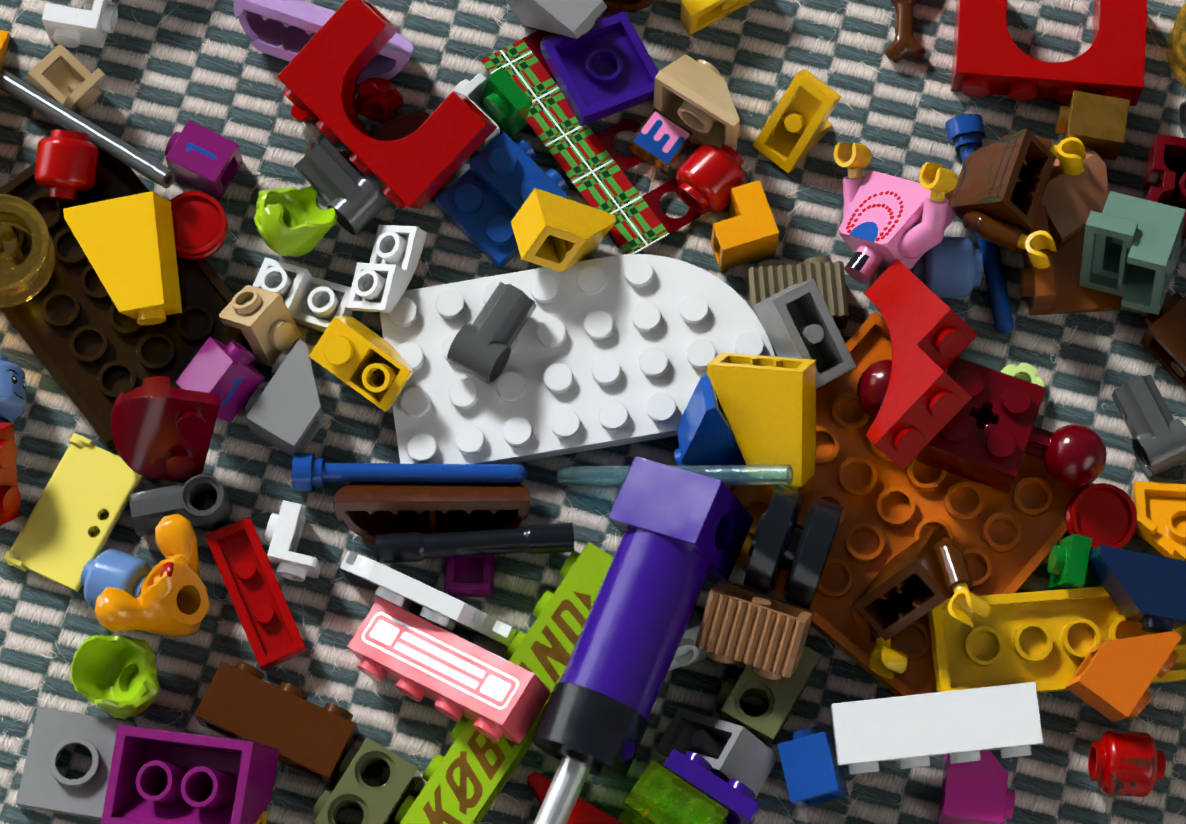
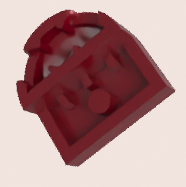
M168 376L148 377L143 380V385L131 390L127 394L122 391L111 409V432L119 455L133 471L148 478L186 483L191 477L202 474L220 408L219 394L172 388L170 386V377Z

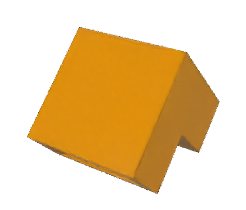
M760 180L731 188V203L729 205L731 218L713 223L711 247L720 271L776 254L779 231Z

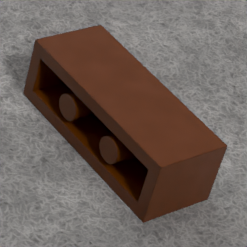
M221 661L194 714L199 724L229 739L252 741L280 749L278 762L333 787L340 774L339 767L344 757L355 744L360 734L356 723L351 721L353 714L329 702L326 703L324 708L307 701L309 695L305 691L292 684L282 682L278 688L262 680L264 673L251 665L238 661L236 666L233 667Z

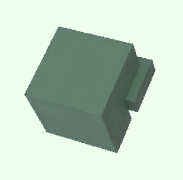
M1110 191L1102 213L1090 211L1085 225L1079 286L1122 296L1121 306L1159 315L1179 258L1186 209Z

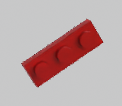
M247 517L205 535L261 671L306 653L307 650L251 518Z

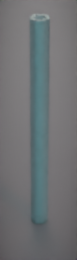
M791 465L672 466L722 480L726 485H790L793 481ZM560 466L557 479L561 486L623 485L631 466Z

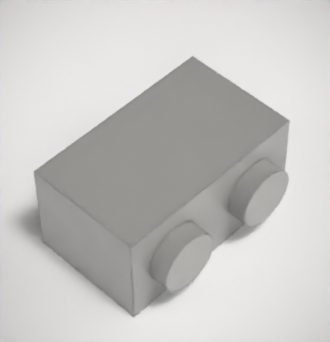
M814 279L793 284L753 305L778 357L816 360V388L857 367Z

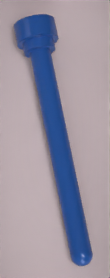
M965 114L954 117L945 123L949 144L954 145L955 151L961 153L962 163L964 164L966 157L970 153L979 150L983 145L982 139L986 134L982 116L979 114ZM977 236L979 249L982 251V264L994 325L999 333L1006 334L1013 329L1014 322L999 247Z
M294 453L292 460V487L294 492H314L315 487H324L325 482L520 484L527 477L525 467L519 464L325 463L324 458H315L314 453Z

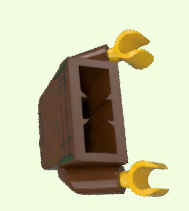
M1024 129L1016 133L1007 134L999 141L970 153L964 161L955 189L952 192L945 193V198L949 200L948 205L963 221L967 231L1014 252L1017 248L1026 250L1034 267L1046 269L1051 265L1049 258L1039 250L1049 249L1057 252L1054 239L1046 231H1035L1028 236L1024 234V230L1033 228L1055 159H1059L1060 169L1063 173L1072 176L1079 175L1084 171L1083 159L1086 158L1084 144L1076 137L1065 138L1058 145L1051 144L1052 139L1036 137L1028 129Z
M938 529L931 530L894 556L852 604L869 622L871 641L876 643V647H874L870 654L868 666L874 673L888 679H893V671L902 674L907 667V655L891 648V641L895 639V634L946 601L951 594L954 595L948 604L949 614L969 627H973L971 620L973 611L984 618L989 614L990 606L988 602L969 591L973 584L963 549L955 540Z

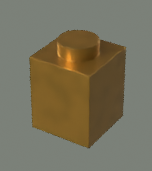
M1074 90L1068 107L1060 105L1055 133L1062 134L1063 139L1076 137L1084 146L1097 152L1101 158L1116 161L1124 144L1130 100Z

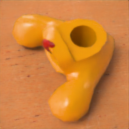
M173 514L163 517L155 528V543L166 559L160 561L144 579L139 597L135 598L123 589L112 587L106 588L97 597L94 611L99 624L112 632L141 630L168 637H189L199 631L202 619L207 614L210 603L206 586L202 582L199 572L197 535L190 520L180 514Z

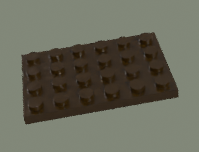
M98 148L99 156L95 186L90 191L78 192L77 201L48 197L49 188L42 187L35 181L36 162L0 187V311L107 448L110 449L115 445L111 432V409L122 391L127 394L131 390L143 385L145 378L154 376L170 377V386L181 389L176 383L177 379L209 337L226 345L231 340L245 348L250 345L241 329L224 325L220 320L219 314L231 302L234 295L205 259L186 260L177 256L182 313L166 315V321L161 324L139 325L137 320L118 311L64 219L63 208L150 191L129 166Z

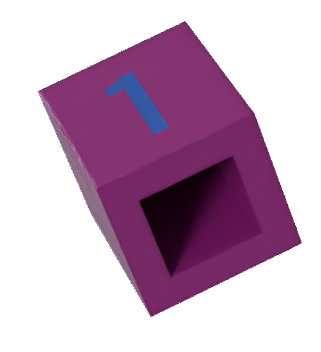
M188 120L182 132L176 131L171 136L165 149V159L168 168L175 172L176 179L218 200H221L243 163L238 143L191 120Z
M209 337L177 379L176 383L181 389L219 394L220 408L217 417L231 423L265 377L251 363L255 357L244 346L233 340L226 345Z

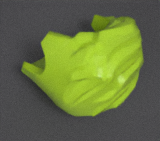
M313 186L299 190L295 187H290L286 189L261 190L258 192L257 209L254 216L255 225L266 245L279 255L299 257L308 254L337 221L338 216L334 208L323 210L319 206L317 190Z
M94 635L85 639L73 656V662L70 666V680L74 684V689L114 718L126 719L144 712L156 700L160 689L157 679V668L155 666L156 656L151 646L144 639L139 640L124 635Z

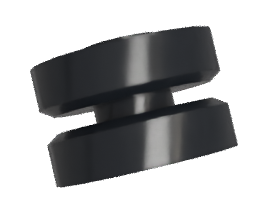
M777 484L766 514L762 513L751 543L748 554L751 559L743 588L767 596L775 589L783 568L789 571L783 591L785 602L809 610L844 506L819 499L812 505L805 526L797 524L803 505L802 493Z

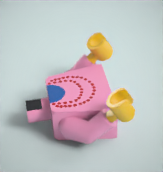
M839 142L835 146V162L841 167L848 168V176L843 177L844 207L839 235L854 252V255L845 266L846 272L852 278L863 284H868L880 266L888 268L896 259L911 270L927 251L941 243L944 237V230L956 217V214L948 205L949 200L945 198V193L952 192L958 182V178L953 170L943 168L941 164L926 162L920 169V183L869 170L865 176H862V169L869 165L872 158L869 148L864 144L853 143L851 145L844 142Z

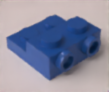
M505 132L469 161L470 169L435 198L436 206L499 270L519 253L511 221L533 189L537 188L567 199L568 195L565 192L569 190L566 181L556 170L550 168L544 172L533 161L537 158V155L525 139L518 136L515 140H512Z

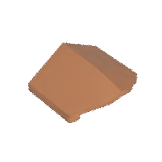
M1084 146L1086 158L1083 159L1084 171L1079 175L1072 176L1063 173L1060 169L1059 159H1055L1040 204L1046 205L1049 232L1061 244L1085 228L1090 211L1102 213L1109 195L1106 164L1097 152Z

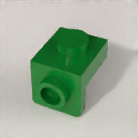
M501 67L487 77L480 105L502 130L511 137L528 125L526 119L532 100Z
M1072 534L1059 540L1052 547L1047 565L1048 573L1050 574L1048 590L1099 587V580L1088 566L1092 538Z

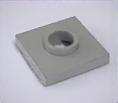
M37 707L16 805L23 808L101 821L118 725L137 727L136 723ZM71 744L73 746H86L92 754L90 771L79 779L65 778L57 769V762L61 755L60 751Z

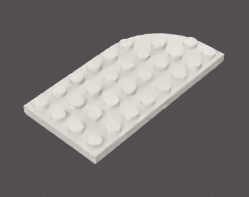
M625 254L578 261L574 266L562 273L543 267L406 290L390 313L380 312L383 339L394 347L414 371L392 404L400 463L511 464L677 436V425L700 378L708 375L707 364L722 352L775 356L770 340L757 315L733 288L713 274L688 262L651 254ZM502 282L522 290L530 299L535 301L536 309L510 346L511 354L502 373L493 383L488 384L447 360V354L452 341L460 329L467 323L473 324L499 283Z

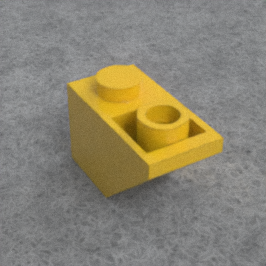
M534 188L512 219L511 225L521 260L562 273L574 266L578 261H582L592 255L617 220L614 214Z
M334 316L309 355L310 358L384 412L390 409L414 372L389 342L354 317Z

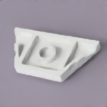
M347 551L340 566V569L378 586L375 595L409 611L413 602L423 607L420 616L450 631H453L456 623L507 647H509L517 632L516 628L498 621L496 618L459 599L375 560L357 555L351 551Z

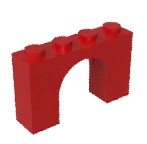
M346 0L277 77L287 86L283 93L295 106L302 111L309 108L320 119L316 126L327 138L336 144L341 140L353 152L349 159L358 169L368 176L374 172L386 184L382 188V192L389 200L401 209L405 205L409 208L422 209L493 133L497 126L464 94L452 91L426 121L410 135L392 141H382L372 135L358 117L354 99L355 88L363 69L397 33L398 29L369 0Z
M956 0L951 91L962 92L964 95L974 98L986 97L989 94L1006 95L1013 100L1022 102L1032 101L1036 98L1055 99L1060 104L1069 105L1075 90L1130 100L1129 106L1137 105L1144 89L1147 0H1094L1091 47L1075 59L1058 63L1037 60L1024 53L1014 43L1006 23L1007 0Z

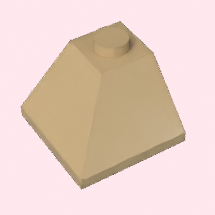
M686 54L661 69L655 77L653 113L656 111L690 133L688 138L699 145L711 144L720 148L722 144H725L736 151L740 119L726 81L720 75L718 69L705 60L699 59L696 61Z

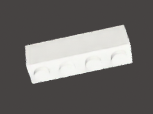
M1036 682L833 703L830 706L837 766L848 765L849 775L879 772V762L899 760L900 769L930 766L929 756L950 754L951 764L981 761L980 751L1000 749L1001 758L1032 755L1031 745L1043 743Z

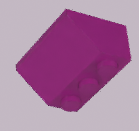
M118 725L101 824H255L272 798L280 749L252 741Z

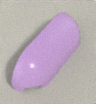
M234 0V16L239 18L243 30L252 40L250 44L265 54L289 62L336 12L303 0ZM396 33L366 65L357 80V84L369 78L378 77L389 80L398 75L411 58L414 49L411 42Z

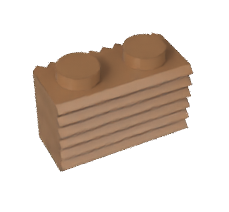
M719 580L709 592L695 646L698 649H705L706 655L714 661L726 664L739 661L746 665H753V671L756 674L768 679L790 678L801 661L814 611Z

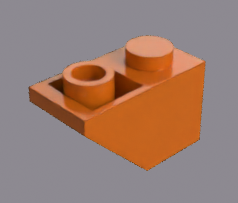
M1175 631L1100 643L1091 648L1065 688L1113 723L1126 719L1129 715L1132 718H1136L1152 696L1147 689L1156 675L1160 678L1164 677L1176 662L1179 654L1174 649L1182 636Z

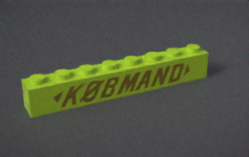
M590 542L587 543L581 554L574 551L569 555L559 573L564 579L554 594L549 590L543 594L532 613L537 618L527 634L523 631H519L505 653V656L510 658V662L534 673L550 693H552L555 684L561 679L613 559V556ZM547 702L520 745L503 736L499 742L487 738L473 727L474 721L463 716L451 732L450 738L455 740L445 756L438 753L432 759L422 776V779L427 781L426 785L417 798L412 795L406 798L396 813L394 821L399 824H480L533 744L531 739Z

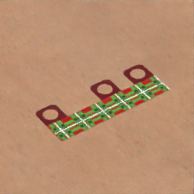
M538 30L481 60L490 74L502 67L532 100L526 122L588 205L615 215L617 221L609 233L625 254H636L701 216V214L693 211L691 208H689L686 215L680 218L668 217L661 211L659 206L660 198L667 192L677 191L679 185L676 180H670L641 196L623 173L653 156L652 153L642 148L641 152L636 156L626 157L619 154L613 146L615 135L621 131H632L638 135L642 127L637 121L624 119L597 135L592 132L588 125L580 126L563 92L551 78L552 72L540 52L541 40L545 36L555 33Z

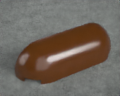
M350 483L342 487L335 494L333 505L337 519L340 522L343 521L351 531L361 536L363 542L376 545V534L409 532L433 534L517 528L528 516L530 493L522 484Z

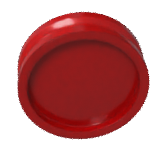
M198 191L181 193L172 198L170 201L176 256L186 260H201L215 254L224 244L228 234V222L221 204L214 197Z
M1098 483L1081 489L1071 498L1065 512V524L1069 535L1077 534L1092 538L1090 551L1099 545L1121 548L1129 542L1135 532L1137 512L1133 501L1125 491L1112 484Z

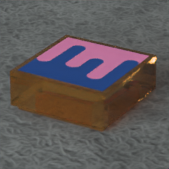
M654 108L630 140L627 149L667 174L691 141L693 133Z

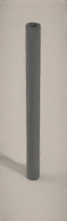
M0 71V89L69 131L89 134V142L94 143L102 151L163 188H168L173 184L176 176L174 171L8 71Z

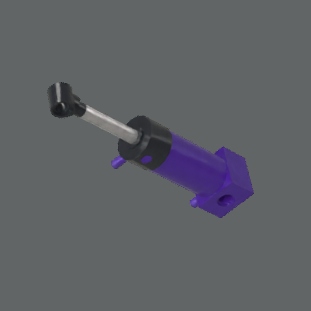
M635 456L608 517L613 525L623 534L561 679L555 684L531 739L535 746L560 761L534 824H567L588 773L615 781H623L626 778L649 724L647 722L708 576L728 582L754 520L722 480Z

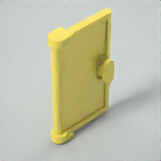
M73 433L68 441L70 445L10 551L6 550L2 560L9 566L24 572L30 570L68 589L79 592L82 586L81 574L84 566L90 559H96L99 556L127 506L130 494L134 493L143 476L133 471L120 456L95 446L92 440L82 435ZM104 512H108V513H109V514H106V515H104L103 517H101V514H102V513H104Z

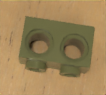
M804 646L798 668L790 678L782 677L779 680L762 677L753 671V665H746L738 681L729 677L716 700L717 704L723 706L719 719L744 726L771 749L818 667L821 654ZM755 696L764 701L767 711L759 717H751L741 710L740 702L746 697Z
M366 737L360 748L353 745L344 757L339 767V772L343 773V776L335 789L326 788L317 800L312 814L317 816L313 824H337V817L340 812L350 807L360 809L364 813L361 824H392L399 808L421 778L419 768ZM374 765H382L390 770L389 779L379 787H371L363 782L366 770Z

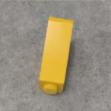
M154 191L63 208L64 219L120 313L137 320L139 325L161 324L166 321V315L182 313L171 201Z
M722 352L707 364V374L754 483L770 484L772 490H775L777 484L798 490L815 474L816 360Z

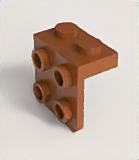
M1040 205L1033 228L1024 230L1025 235L1029 236L1031 233L1039 230L1050 233L1046 205ZM1085 228L1062 244L1050 233L1054 239L1057 252L1049 249L1039 250L1049 258L1051 265L1046 269L1034 267L1030 262L1027 251L1017 248L1016 251L1022 252L1024 268H1020L1019 284L1021 296L1027 297L1029 316L1116 311L1122 307V296L1079 286Z

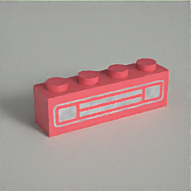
M378 597L347 646L360 660L357 668L370 678L382 683L385 677L397 682L395 687L417 702H421L424 696L435 702L434 707L443 715L457 722L463 716L474 721L473 727L478 732L496 742H499L503 736L520 745L551 695L534 673Z

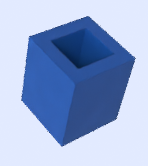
M810 727L790 733V741L777 744L792 804L805 808L849 796L842 766H837L833 736L825 731L819 732L818 727Z

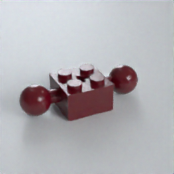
M957 357L949 365L947 374L972 399L925 446L916 459L918 462L1009 493L1024 454L1044 460V465L1049 475L1060 484L1069 487H1080L1090 484L1100 476L1106 464L1107 452L1102 438L1087 426L1070 424L1054 432L1034 426L1046 391L1045 387ZM881 360L873 363L862 373L858 382L857 395L859 403L863 410L874 419L880 410L888 388L892 360ZM977 420L987 423L985 430L976 427Z

